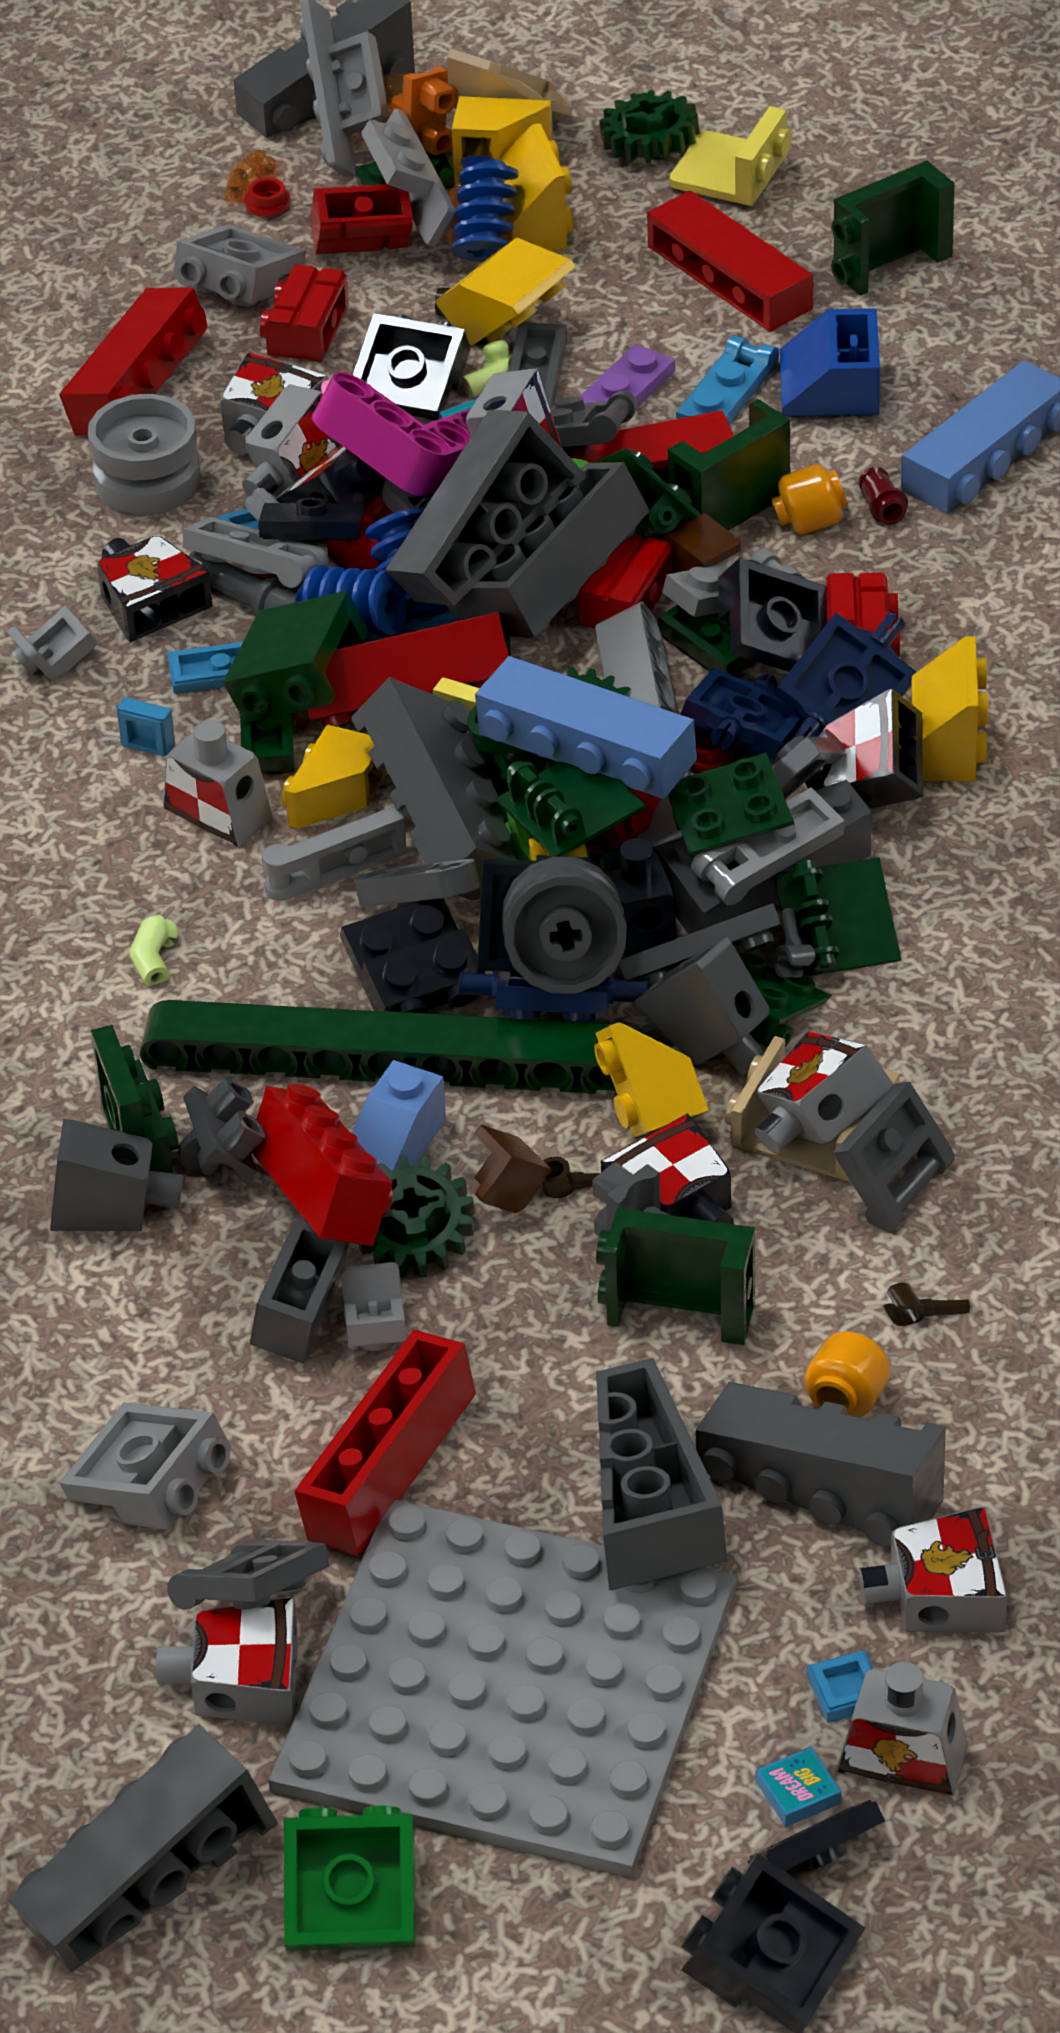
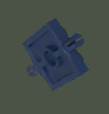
M837 612L833 615L774 692L775 696L796 710L805 720L788 742L800 735L803 737L805 735L818 737L827 724L884 691L893 689L902 697L911 687V677L917 671L899 659L892 647L889 646L900 631L905 628L906 624L901 617L887 631L897 616L893 612H888L884 620L872 633L857 628Z
M714 667L687 697L680 715L694 719V729L704 735L711 736V742L715 747L723 741L720 749L724 750L729 748L733 742H736L742 751L751 756L767 753L768 757L774 760L777 758V753L788 743V740L795 734L803 722V718L796 710L774 695L778 685L774 676H771L766 682L769 674H761L752 683L736 678Z
M493 971V974L460 972L459 995L492 996V999H496L495 1009L507 1010L508 1017L516 1019L540 1018V1011L563 1012L562 1018L568 1021L596 1020V1014H607V1005L613 1004V1001L634 1002L647 990V980H614V977L609 976L596 987L576 994L550 993L529 984L519 972Z

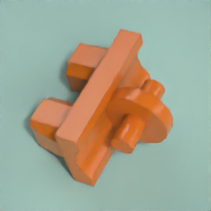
M441 66L433 67L431 71L426 73L404 75L403 93L392 98V111L396 108L405 112L425 152L432 155H439L453 150L452 131L446 127V114L451 112L456 106L457 90L448 85V70Z

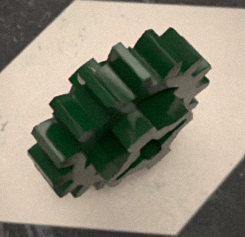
M654 90L640 94L632 93L630 94V101L615 100V109L605 108L603 111L604 118L599 119L604 149H612V156L614 158L626 154L627 162L630 163L638 157H644L645 163H651L652 160L656 159L669 160L670 152L685 153L684 144L694 145L696 143L695 135L700 134L696 105L694 103L687 104V97L684 95L673 99L672 91H666L661 96H655Z
M425 1155L420 1159L418 1166H409L406 1156H399L398 1169L393 1171L383 1163L378 1164L393 1182L392 1204L387 1215L381 1218L373 1246L358 1244L359 1251L362 1255L374 1252L375 1264L389 1263L390 1261L397 1263L400 1277L404 1276L408 1266H416L420 1277H427V1264L434 1261L443 1270L449 1267L447 1253L451 1251L455 1254L463 1255L466 1248L465 1240L462 1236H473L475 1231L473 1218L470 1217L475 1214L474 1200L472 1196H466L468 1194L466 1180L461 1177L451 1181V1167L447 1163L441 1165L436 1171L430 1169L429 1156ZM418 1214V1217L408 1218L407 1215Z

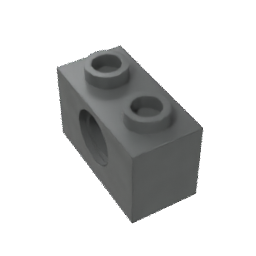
M298 1217L295 1218L257 1302L250 1345L305 1363L341 1281V1270L345 1266L349 1242L319 1238L306 1220Z

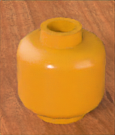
M819 463L811 464L780 477L778 481L780 496L771 499L781 526L791 523L794 531L801 535L820 531L838 524L842 519V509L848 507V502L835 469L827 472L826 468Z
M850 1331L837 1332L822 1342L804 1374L805 1389L816 1408L822 1406L825 1401L846 1405L849 1416L861 1418L872 1410L890 1378V1362L884 1350L867 1336Z

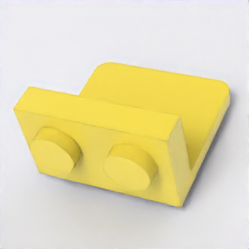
M769 106L747 139L708 130L700 132L696 137V143L690 145L671 172L670 186L678 190H691L696 194L753 206L789 152L792 132L787 129V110Z

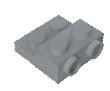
M226 224L177 241L173 278L179 279L186 286L194 287L195 291L202 293L217 292L235 305L251 307L261 300L274 296L278 280L283 279L284 275L290 273L295 264L304 265L306 250Z
M124 1402L59 1484L69 1501L113 1506L123 1524L168 1530L181 1515H188L195 1509L198 1501V1491L213 1474H220L226 1469L232 1447L213 1412Z

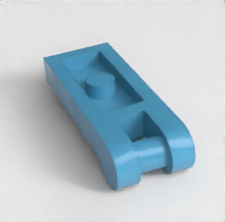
M731 335L725 345L724 353L676 411V419L722 410L730 424L777 365L779 359L778 347L768 344H761L757 347L749 344L747 338ZM743 362L750 364V367L741 365L740 363Z

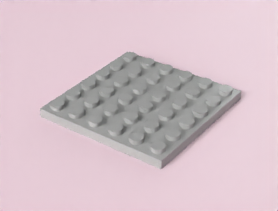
M395 1500L375 1528L269 1777V1791L363 1814V1809L369 1806H396L401 1809V1814L413 1815L415 1827L632 1878L737 1587V1575L700 1568L609 1591L603 1545Z

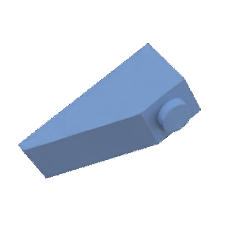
M395 1060L389 1065L367 1096L352 1131L358 1137L357 1141L366 1152L376 1158L377 1165L383 1163L393 1171L398 1169L399 1156L405 1155L409 1166H415L446 1121L443 1076Z

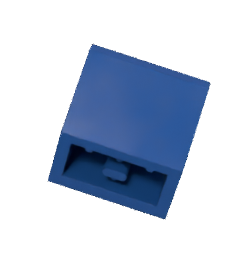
M877 308L828 309L780 348L781 404L784 416L879 414L880 358Z

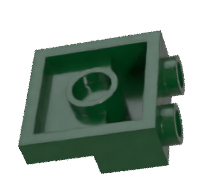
M113 1025L91 1030L101 1109L108 1128L148 1138L153 1143L150 1171L173 1173L170 1151L179 1149L178 1137L171 1116L161 1117L160 1112L164 1111V1102L157 1079L147 1080L140 1059L135 1060L130 1044L120 1046Z

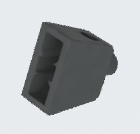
M727 936L665 973L634 1001L676 1047L680 1048L684 1055L690 1057L694 1064L700 1065L722 1052L738 1074L743 1076L748 1073L756 1055H764V1051L751 1036L750 1032L769 1015V1006Z
M63 1119L56 1166L50 1231H142L145 1204L179 1209L183 1175L150 1171L153 1143L148 1138L75 1120Z

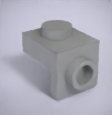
M66 605L28 639L15 625L7 631L18 645L12 652L16 659L31 675L40 669L51 681L62 677L99 644Z
M390 1262L344 1267L341 1270L348 1347L360 1346L367 1351H380L392 1347L395 1342H404L407 1337L398 1264Z

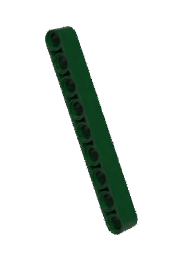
M163 1000L155 1003L149 1010L140 1049L142 1062L152 1070H156L157 1066L176 1067L175 1071L211 1073L212 1069L230 1070V1074L265 1076L266 1072L285 1073L284 1077L320 1079L321 1075L340 1076L339 1080L375 1082V1079L381 1078L392 1061L395 1060L443 1076L444 1082H450L449 1086L485 1088L486 1084L505 1085L504 1089L540 1091L541 1087L560 1088V1092L596 1094V1090L615 1091V1095H617L611 1076L605 1075L600 1069L594 1049L595 1044L599 1043L595 1033L612 1025L610 1023Z

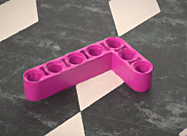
M336 372L332 375L312 415L313 422L324 433L397 487L417 496H427L437 491L471 438L466 424L467 414L471 408L424 425L364 380L345 372Z

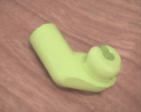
M498 340L485 345L483 355L487 362L484 363L483 369L461 377V387L471 399L481 394L494 373L509 372L512 354L509 353V346L505 341Z
M153 915L142 921L129 950L130 958L147 987L169 979V970L163 962L159 951L161 947L169 948L173 945L169 937H178V928L174 921L164 919L161 915Z

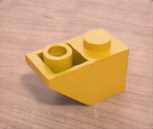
M327 724L316 743L308 745L302 765L295 776L287 778L282 790L281 803L287 808L289 827L302 828L366 808L387 775V769H377L369 754V751L375 746L370 735Z
M621 1022L612 1024L595 1033L599 1042L594 1047L597 1062L605 1075L611 1076L618 1095L614 1097L616 1115L624 1128H630L635 1138L658 1130L687 1113L691 1117H695L709 1111L690 1057Z

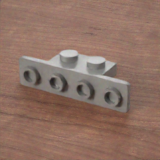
M300 0L302 17H300L299 25L302 35L307 41L309 52L306 67L311 80L314 82L316 100H314L313 108L315 116L321 124L323 142L320 145L321 154L328 167L345 177L356 176V165L350 135L364 130L369 119L381 123L389 119L376 37L366 31L335 43L328 9L314 0Z
M395 108L386 124L369 119L361 135L387 185L409 192L413 221L425 244L435 247L443 233L450 229L456 209L405 112Z

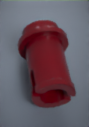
M874 467L865 470L860 475L858 486L870 502L869 511L873 519L887 525L900 522L905 517L908 507V499L905 493L899 488L894 487L887 471L882 467H878L877 473Z

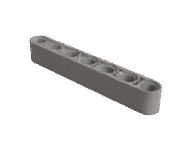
M640 602L598 623L595 626L604 679L612 675L615 677V688L628 686L631 689L630 698L677 713L662 635L649 608L643 602ZM689 770L685 773V775L682 778H685L686 776L690 775ZM668 796L660 800L652 813V820L648 829L638 836V838L647 840L654 847L683 837L681 831H678L676 828Z

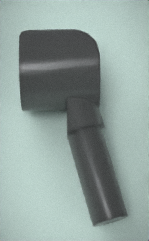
M786 908L781 912L786 945H780L776 949L773 965L777 975L782 978L801 977L804 972L802 966H809L814 961L815 950L809 944L802 945L795 912L792 908Z

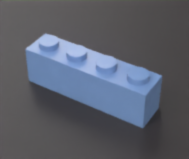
M1024 360L901 455V490L946 514L950 513L961 503H970L982 486L992 478L1000 479L1008 470L1009 465L1021 455L1033 453L1040 440L1053 430L1060 431V378Z
M511 656L505 659L475 693L480 735L529 751L544 758L578 766L589 774L600 773L619 779L625 786L665 799L697 760L694 719Z

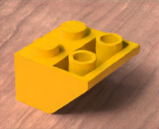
M459 96L452 125L455 199L457 202L458 190L463 187L459 182L460 171L464 169L461 164L462 158L484 156L499 160L532 124L541 123L548 140H553L551 100Z
M541 123L532 124L499 159L507 166L516 168L519 171L518 179L505 181V184L514 186L517 189V195L513 198L503 199V202L512 204L515 207L514 215L501 217V220L514 225L513 231L503 234V236L509 242L519 238L552 252L567 249V233L573 232L572 213L569 205L566 204V195L572 193L570 172L567 166H560L559 151L555 140H548Z
M515 238L482 262L438 298L435 303L451 324L460 329H465L469 345H474L484 337L489 343H492L513 326H518L533 315L541 301L545 303L563 290L566 285L562 278L576 266L570 258Z
M976 636L963 637L911 677V704L922 712L923 781H976V764L987 762V733L978 732V728H985V724H988V692H978V689H986L987 659L976 657Z

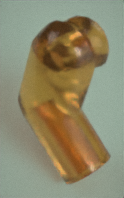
M253 150L229 172L224 194L226 201L244 202V197L248 192V187L253 177L256 175L259 179L270 178V174H274L277 167L276 160L266 156V151Z

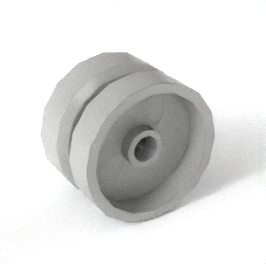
M157 394L130 395L111 401L99 409L90 420L88 440L90 456L93 459L94 489L102 503L123 513L151 515L178 508L193 497L200 486V463L197 451L195 417L186 405L174 398Z

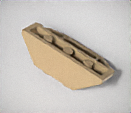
M449 48L447 55L448 85L457 90L456 106L454 109L457 108L459 96L551 100L552 121L571 116L573 107L563 94L556 93L557 86L554 82Z

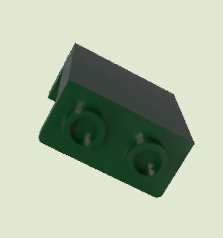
M924 161L835 198L834 221L831 226L834 236V259L831 262V269L836 281L841 285L847 284L861 296L868 293V272L918 250H923L937 263L953 257L955 183L929 161Z
M761 400L753 401L749 404V427L702 454L683 440L668 448V483L675 484L683 489L692 500L691 505L701 514L706 513L725 529L731 530L773 505L771 499L780 496L778 481L780 477L791 472L790 420Z
M348 590L258 612L223 680V684L243 721L249 723L333 703L336 693L326 676V668L335 650L363 644L369 633Z
M616 1208L610 1231L601 1230L596 1250L597 1265L605 1266L599 1280L598 1304L606 1305L607 1325L619 1327L624 1306L628 1302L721 1315V1342L744 1345L755 1306V1227Z

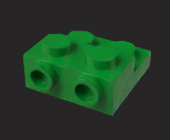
M376 1805L364 1808L363 1815L337 1816L335 1809L312 1807L300 1810L299 1817L284 1818V1946L286 1951L416 1947L415 1825L412 1814H401V1809L396 1806Z

